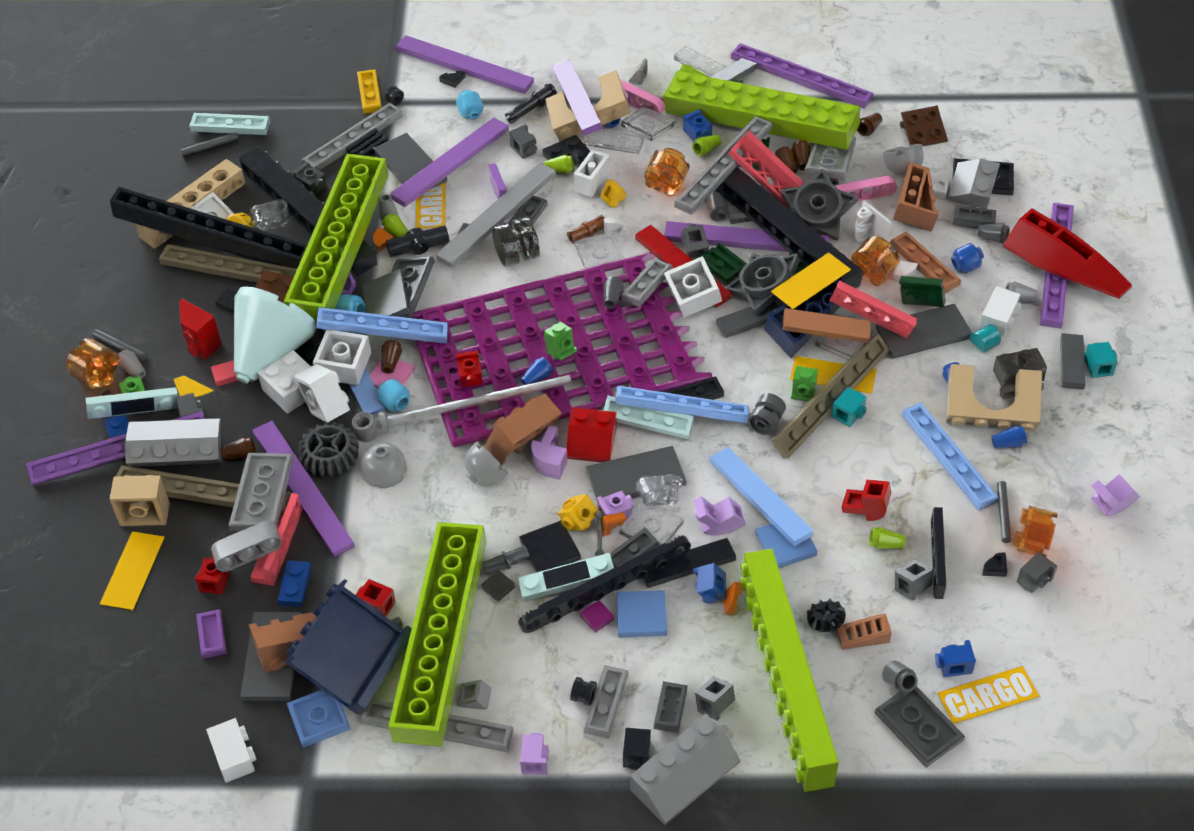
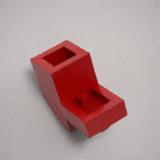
M866 479L863 491L847 489L841 506L842 512L865 515L867 521L883 518L891 497L890 482Z

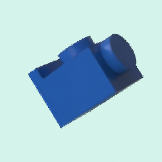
M699 109L684 115L683 131L695 141L699 137L711 136L712 124L702 115V111Z
M715 563L693 568V573L697 575L696 590L702 596L704 603L713 604L718 600L726 598L725 571Z
M965 640L964 645L952 644L942 647L941 652L935 654L936 666L941 668L943 677L973 673L976 659L970 640Z

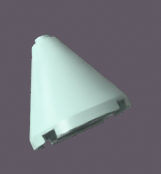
M241 287L234 297V373L237 375V380L246 384L259 378V371L313 337L317 329L315 320L295 304L290 303L288 306L277 300L279 296L253 287Z

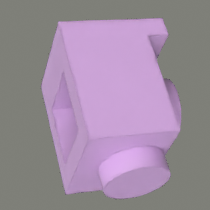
M619 491L603 498L601 496L597 497V509L603 512L604 516L623 512L627 518L626 520L632 518L634 503L630 495L625 496L623 491Z
M523 734L520 759L522 774L547 775L549 746L544 745L543 734Z

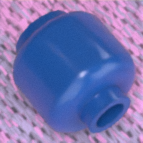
M968 243L953 251L951 261L957 272L961 271L967 274L981 267L984 254L979 246L975 247L972 243Z

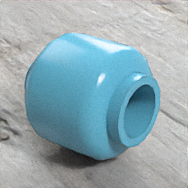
M462 91L456 100L459 112L464 118L476 119L484 109L481 98L475 91Z
M351 294L340 295L335 307L337 310L366 312V306L362 298Z
M390 379L379 386L377 399L389 411H401L408 406L410 392L398 380Z

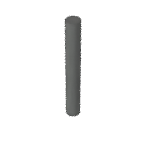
M235 132L180 149L184 157L239 139Z
M97 329L92 333L94 338L121 351L126 349L133 351L141 361H144L147 357L146 353Z
M999 481L997 483L1001 538L1003 543L1011 542L1007 486L1005 481Z

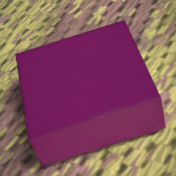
M600 600L580 612V617L595 633L614 621V615Z

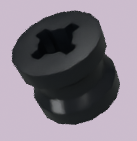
M576 677L571 689L570 700L573 702L582 701L585 705L591 706L596 693L597 682H586L583 678Z

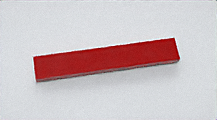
M652 225L635 234V239L654 253L660 261L672 265V269L693 261ZM714 278L722 302L713 305L717 308L731 299L732 293Z

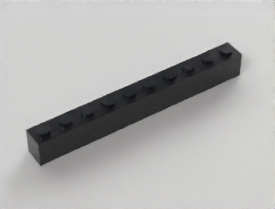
M257 146L239 156L243 173L312 235L325 203H321L313 192H309L302 182L294 179L289 171H285L278 161L275 162L267 151L264 152L260 147ZM364 239L351 268V271L357 276L378 265L376 249L373 245L366 243Z
M738 166L716 188L728 201L791 254L797 253L800 262L806 267L827 253H830L851 269L837 280L854 288L860 287L863 270L837 250L830 242L808 226L789 208L779 202L777 198L773 197L749 175L738 168Z
M122 187L117 188L110 200L112 215L115 218L259 262L298 269L308 245Z

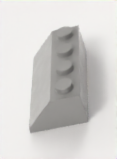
M220 418L129 422L125 440L126 464L129 467L221 463Z
M705 714L630 775V790L666 825L738 765L740 758L725 732Z

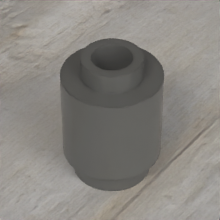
M713 192L706 200L709 215L713 221H723L730 215L728 204L724 195L720 192Z
M890 661L885 665L882 672L883 680L900 692H910L917 686L918 679L916 673L899 661Z

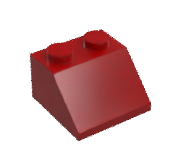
M181 299L179 301L180 323L188 346L187 350L191 355L206 360L222 345L215 317L192 303Z
M572 407L568 424L567 459L600 463L610 461L617 430L616 412Z

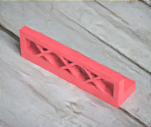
M750 130L728 153L764 189L786 207L789 206L781 196V190L805 184ZM739 148L744 152L745 157H741L736 150ZM752 163L756 164L760 171H756ZM767 177H770L773 180L774 185H771L767 181Z
M839 281L830 299L831 302L906 339L917 323V318L842 281Z
M291 494L284 515H280L277 530L282 543L281 547L257 559L250 576L253 583L275 586L303 511L298 494Z

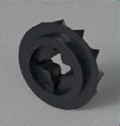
M831 598L825 602L820 599L818 604H811V609L807 611L808 624L819 632H830L838 629L846 618L845 608L841 606L839 601L833 602ZM826 611H829L830 614H827V616L823 620L822 614H825Z

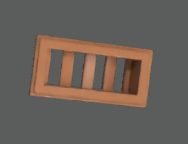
M886 613L843 624L836 629L842 650L890 643L892 635ZM867 629H871L872 634L868 635ZM857 631H861L862 637L858 638ZM846 632H851L852 640H848Z

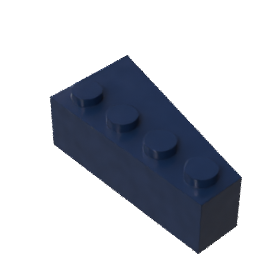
M835 280L795 307L794 310L833 315L841 307L830 301L839 281ZM784 304L767 315L764 330L792 358L813 335L782 330L785 308L792 309L787 304Z

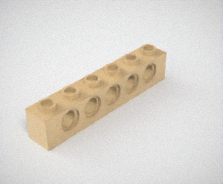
M225 159L167 201L192 208L212 192L222 201L246 184L243 171ZM135 224L139 238L154 249L173 236Z

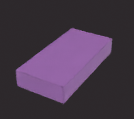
M495 163L488 164L490 181L497 199H499L507 192L497 165Z
M221 610L196 614L202 658L227 654Z

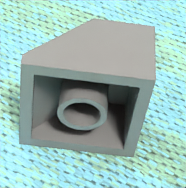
M981 158L959 162L947 199L987 209L1000 163Z

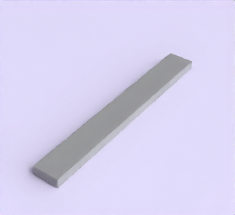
M755 116L679 196L674 203V207L692 215L739 165L728 154L735 144L749 130L761 141L772 129L773 123ZM738 148L736 152L741 157H745L744 152Z
M538 163L436 254L437 260L453 268L556 175L555 170L542 163Z

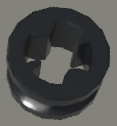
M391 86L385 93V99L393 105L400 104L404 98V92L397 86Z

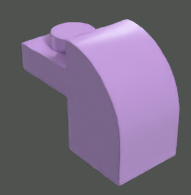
M549 425L546 433L541 434L539 441L532 440V461L539 473L560 480L567 465V449L556 446L558 443V429Z
M1120 474L1106 486L1099 480L1092 485L1096 493L1091 500L1106 516H1112L1125 510L1140 497Z
M702 496L694 500L695 516L701 523L703 533L707 535L728 534L746 525L741 506L730 497L715 505H712Z

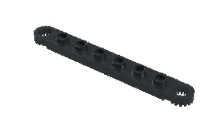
M686 536L675 537L669 543H663L539 605L538 609L530 610L529 613L526 612V615L523 614L519 618L518 624L524 633H530L551 622H557L563 616L579 611L585 605L601 600L605 595L624 588L626 584L634 580H640L656 569L664 568L668 563L684 556L690 550L691 543Z

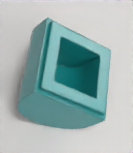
M988 324L972 333L969 340L985 353L1000 344L1001 335L994 325Z

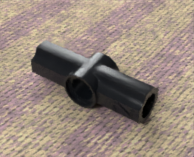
M445 225L424 231L421 228H413L405 236L386 240V247L390 257L409 252L421 255L427 252L429 247L447 243L450 240Z

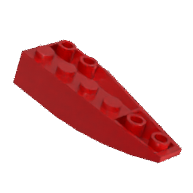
M1033 208L1019 218L1003 244L1004 248L1039 269L1120 299L1132 288V284L1099 252L1067 228Z

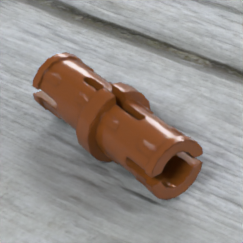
M600 215L568 231L567 237L569 241H572V244L587 236H593L595 232L604 228L605 217Z

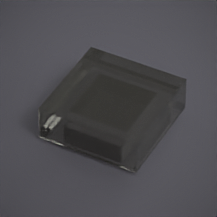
M497 570L481 586L486 593L499 602L515 588V583L501 571Z

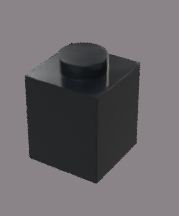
M625 728L623 767L637 770L649 760L651 729Z

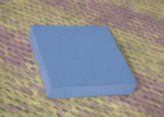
M772 524L755 529V535L763 550L773 549L778 568L817 556L818 551L811 538L794 547Z
M665 590L617 592L618 637L667 636Z
M323 690L287 703L303 748L351 730L342 704Z

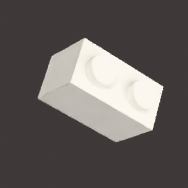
M593 149L590 151L574 173L575 192L589 197L594 196L610 174V155Z
M996 286L982 314L979 329L992 324L998 329L1000 335L1004 337L1007 329L1011 330L1015 321L1013 316H1018L1022 304L1019 303L1021 294Z
M236 718L206 729L226 783L255 772L252 762L256 761L252 746L246 748L244 741L249 740L244 725L239 727Z

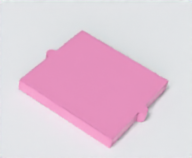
M380 359L370 378L376 388H379L383 382L390 379H396L404 385L415 369V365L399 359L394 372L388 374L382 372Z

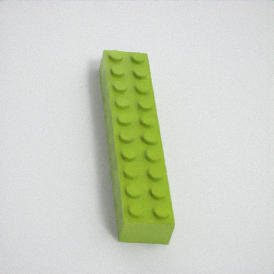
M682 71L676 72L663 95L665 113L684 117V115L701 109L702 115L709 122L742 129L757 116L773 123L772 129L768 134L795 140H805L810 143L848 150L860 125V106Z
M346 154L286 294L284 304L288 306L290 303L295 304L309 314L316 323L318 307L335 309L379 197L388 179L385 158Z
M437 522L388 725L392 742L443 746L487 543L484 525Z
M773 549L744 553V562L740 564L742 577H739V582L742 583V591H746L745 604L747 611H751L753 615L751 617L752 629L758 632L757 646L759 652H763L765 656L763 658L764 670L766 673H770V691L772 694H776L777 701H775L778 716L782 715L784 721L782 723L784 738H789L790 745H788L791 761L795 760L797 768H795L796 780L798 784L802 783L804 792L834 787L839 761Z

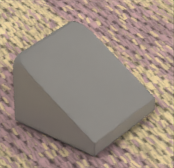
M646 58L643 59L629 79L630 83L638 85L643 83L648 74V60Z
M482 679L462 683L457 706L487 709L491 687Z

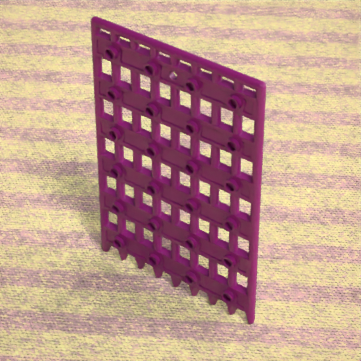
M652 252L415 311L412 319L448 323L446 343L415 340L437 405L446 404L444 399L446 396H450L452 402L474 397L473 389L492 385L494 392L519 387L516 385L514 378L522 377L535 359L539 360L541 357L545 358L553 367V371L550 372L551 375L542 381L570 375L571 381L582 379L584 384L583 387L565 391L563 385L540 391L542 395L545 393L562 412L558 420L570 417L572 406L569 399L588 394L591 402L575 406V408L598 410L604 408L607 396L616 397L611 390L613 387L629 383L631 388L665 392L712 378V373L696 372L694 369L705 361V357L688 356L687 352L695 348L697 342L681 341L680 337L690 331V326H674L673 321L680 318L683 314L681 311L666 310L665 307L675 301L674 296H660L658 293L668 287L667 282H662L640 307L631 305L621 308L619 303L612 309L604 306L603 284L607 280L605 272L622 268L625 274L617 277L623 283L629 282L631 285L646 268L645 263L655 257ZM583 278L585 285L569 289L565 282ZM540 288L544 289L546 295L527 299L525 292ZM589 292L592 298L574 303L571 297ZM503 298L506 304L487 309L485 302ZM550 303L551 310L533 314L531 307ZM596 307L598 311L596 315L580 318L577 312ZM463 308L465 315L446 320L445 312ZM643 312L645 319L627 323L626 315ZM509 313L512 319L493 324L490 317ZM556 317L558 323L562 322L572 328L574 347L577 348V352L561 361L558 359L552 360L551 355L547 353L546 343L543 338L545 337L544 330L552 326L540 329L538 321ZM602 322L605 327L603 330L587 333L584 326ZM469 323L471 330L451 334L449 328ZM650 327L652 334L634 338L631 332L632 330ZM515 328L518 335L498 339L496 332ZM606 337L610 338L612 344L593 349L590 342ZM472 338L475 339L476 346L457 350L455 343ZM657 342L659 349L641 354L638 346ZM521 343L524 349L505 355L502 347ZM433 349L435 356L430 357L427 350ZM478 350V354L480 353L483 360L480 361L481 370L486 369L488 377L482 378V385L461 388L456 354ZM616 352L619 360L600 364L598 356ZM664 357L666 365L648 369L645 361ZM525 358L528 359L530 366L510 370L508 363ZM575 363L577 371L562 375L558 374L556 367ZM439 364L441 372L435 373L433 365ZM623 368L625 376L606 379L604 372ZM671 372L673 381L655 384L652 377ZM444 380L446 388L441 389L438 381ZM521 395L498 400L500 409L480 413L478 405L442 413L441 417L451 445L453 447H460L488 439L493 429L487 430L484 424L485 421L501 417L507 418L515 408L519 406L522 408L526 406L527 402H523ZM456 412L458 420L452 421L450 413ZM461 428L464 436L458 438L455 429Z

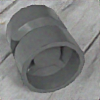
M772 393L762 394L748 418L749 427L758 434L771 435L786 410L785 402Z

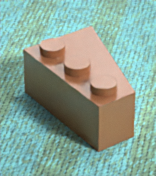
M909 162L903 177L893 220L932 232L939 213L935 207L936 199L932 193L933 185L928 167Z
M545 393L538 398L536 396L532 397L525 404L526 406L515 408L509 414L510 416L507 418L501 417L493 424L494 429L484 447L498 460L500 466L507 462L508 456L513 451L518 454L523 450L522 445L531 439L536 440L542 433L546 432L549 425L553 426L556 424L562 412Z
M313 612L295 615L292 618L293 620L281 623L279 619L271 620L270 625L257 627L256 623L249 624L255 650L265 673L277 671L287 665L284 663L289 656L286 651L295 640L299 642L303 636L300 634L301 629L308 621L312 623L316 617Z

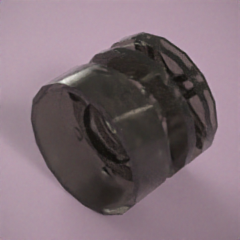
M527 216L520 218V221L517 219L512 220V229L507 222L492 227L494 246L504 267L519 264V254L524 261L530 260V256L532 259L540 256L538 236Z

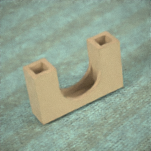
M617 70L600 76L602 97L593 108L601 125L631 114V110ZM564 92L546 98L552 127L559 141L583 133Z
M951 364L948 377L947 422H952L953 425L972 423L977 427L997 425L1000 429H1008L1017 425L1018 427L1023 426L1025 431L1037 429L1041 418L1042 371L1019 369L1016 375L1014 403L1006 409L991 410L982 406L974 395V366Z

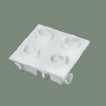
M864 200L862 208L857 212L854 238L859 243L869 238L884 252L888 253L893 223Z

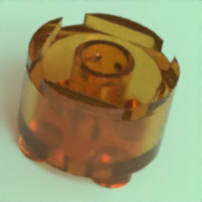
M664 148L662 151L656 150L645 170L646 186L663 192L667 196H673L683 186L690 169L689 162L687 163L684 160L685 156L675 149Z
M872 236L871 238L868 237L852 254L851 261L863 270L862 277L870 279L873 285L880 286L900 264V256L897 251L894 253L890 249L892 245L887 240L878 236Z
M92 338L81 340L79 342L81 345L77 349L73 347L66 361V368L70 371V375L90 388L110 385L114 380L113 374L120 359L119 355Z
M1030 505L1027 509L1022 508L1019 522L1022 524L1021 531H1016L1013 540L1017 551L1030 555H1035L1039 552L1047 557V554L1043 551L1044 549H1050L1056 526L1052 521V517L1057 518L1058 513Z

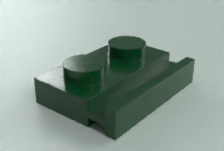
M718 243L717 247H712L699 256H703L711 274L726 285L739 277L741 270L747 264L721 243Z
M900 277L899 284H901L902 304L932 307L945 306L946 298L943 279Z

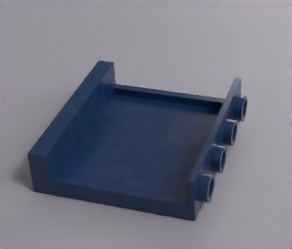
M344 579L338 585L334 583L326 593L329 597L325 604L321 602L313 612L316 617L312 623L308 621L301 629L300 634L303 636L299 642L295 640L288 648L286 653L289 656L284 663L355 714H359L367 707L409 642L412 628L407 625L401 629L345 588L344 585L347 583V580Z

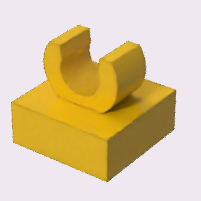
M608 179L600 197L611 207H618L620 201L625 200L627 193L614 180Z

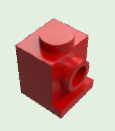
M478 350L456 354L461 388L482 385L483 379Z
M213 556L211 559L204 558L195 581L199 592L222 595L230 571L222 572L216 569Z
M368 579L364 586H361L356 593V596L385 617L396 603L392 588Z

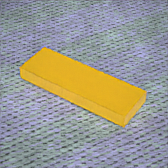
M376 70L357 72L363 114L378 111L382 106Z

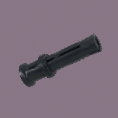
M546 83L544 88L534 91L529 99L505 113L506 120L513 124L536 107H543L546 98L557 94L555 87L551 83Z

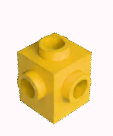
M584 494L567 499L562 504L563 508L557 514L561 518L562 525L569 531H584L591 526V521L599 510L589 496Z

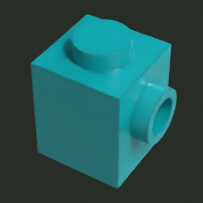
M1110 343L1088 344L1084 360L1091 377L1113 376L1118 361L1116 351L1112 349Z
M847 387L833 403L831 417L851 427L858 418L861 419L867 411V407H865L867 397Z

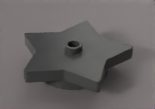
M820 169L809 182L802 186L781 190V196L796 216L813 230L834 240H839L841 217L858 201L857 196L841 191L833 185L824 169Z
M797 253L784 257L751 254L749 262L741 270L740 276L726 286V289L733 296L748 299L755 315H759L774 301L779 299L770 291L794 276L800 262Z

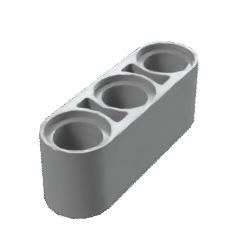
M264 521L215 542L211 547L216 569L227 572L278 550L282 543L276 524L272 521Z

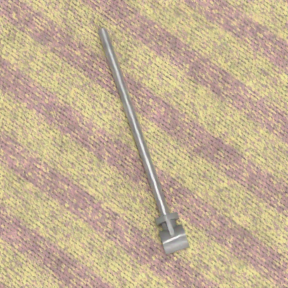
M570 375L390 417H386L384 411L374 415L366 411L359 412L353 417L352 425L359 441L370 442L378 434L389 433L388 426L571 384Z

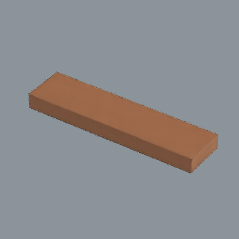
M907 232L890 240V246L908 262L918 263L917 270L926 278L943 279L945 293L961 284V279Z
M785 308L782 330L868 343L871 321Z

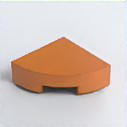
M381 227L373 235L374 245L378 252L386 248V240L394 239L391 234Z
M623 512L603 516L602 537L610 535V530L617 525L621 527L627 518Z
M735 581L726 589V598L723 599L725 614L732 616L738 609L736 603L738 596L742 595L743 592L742 583Z

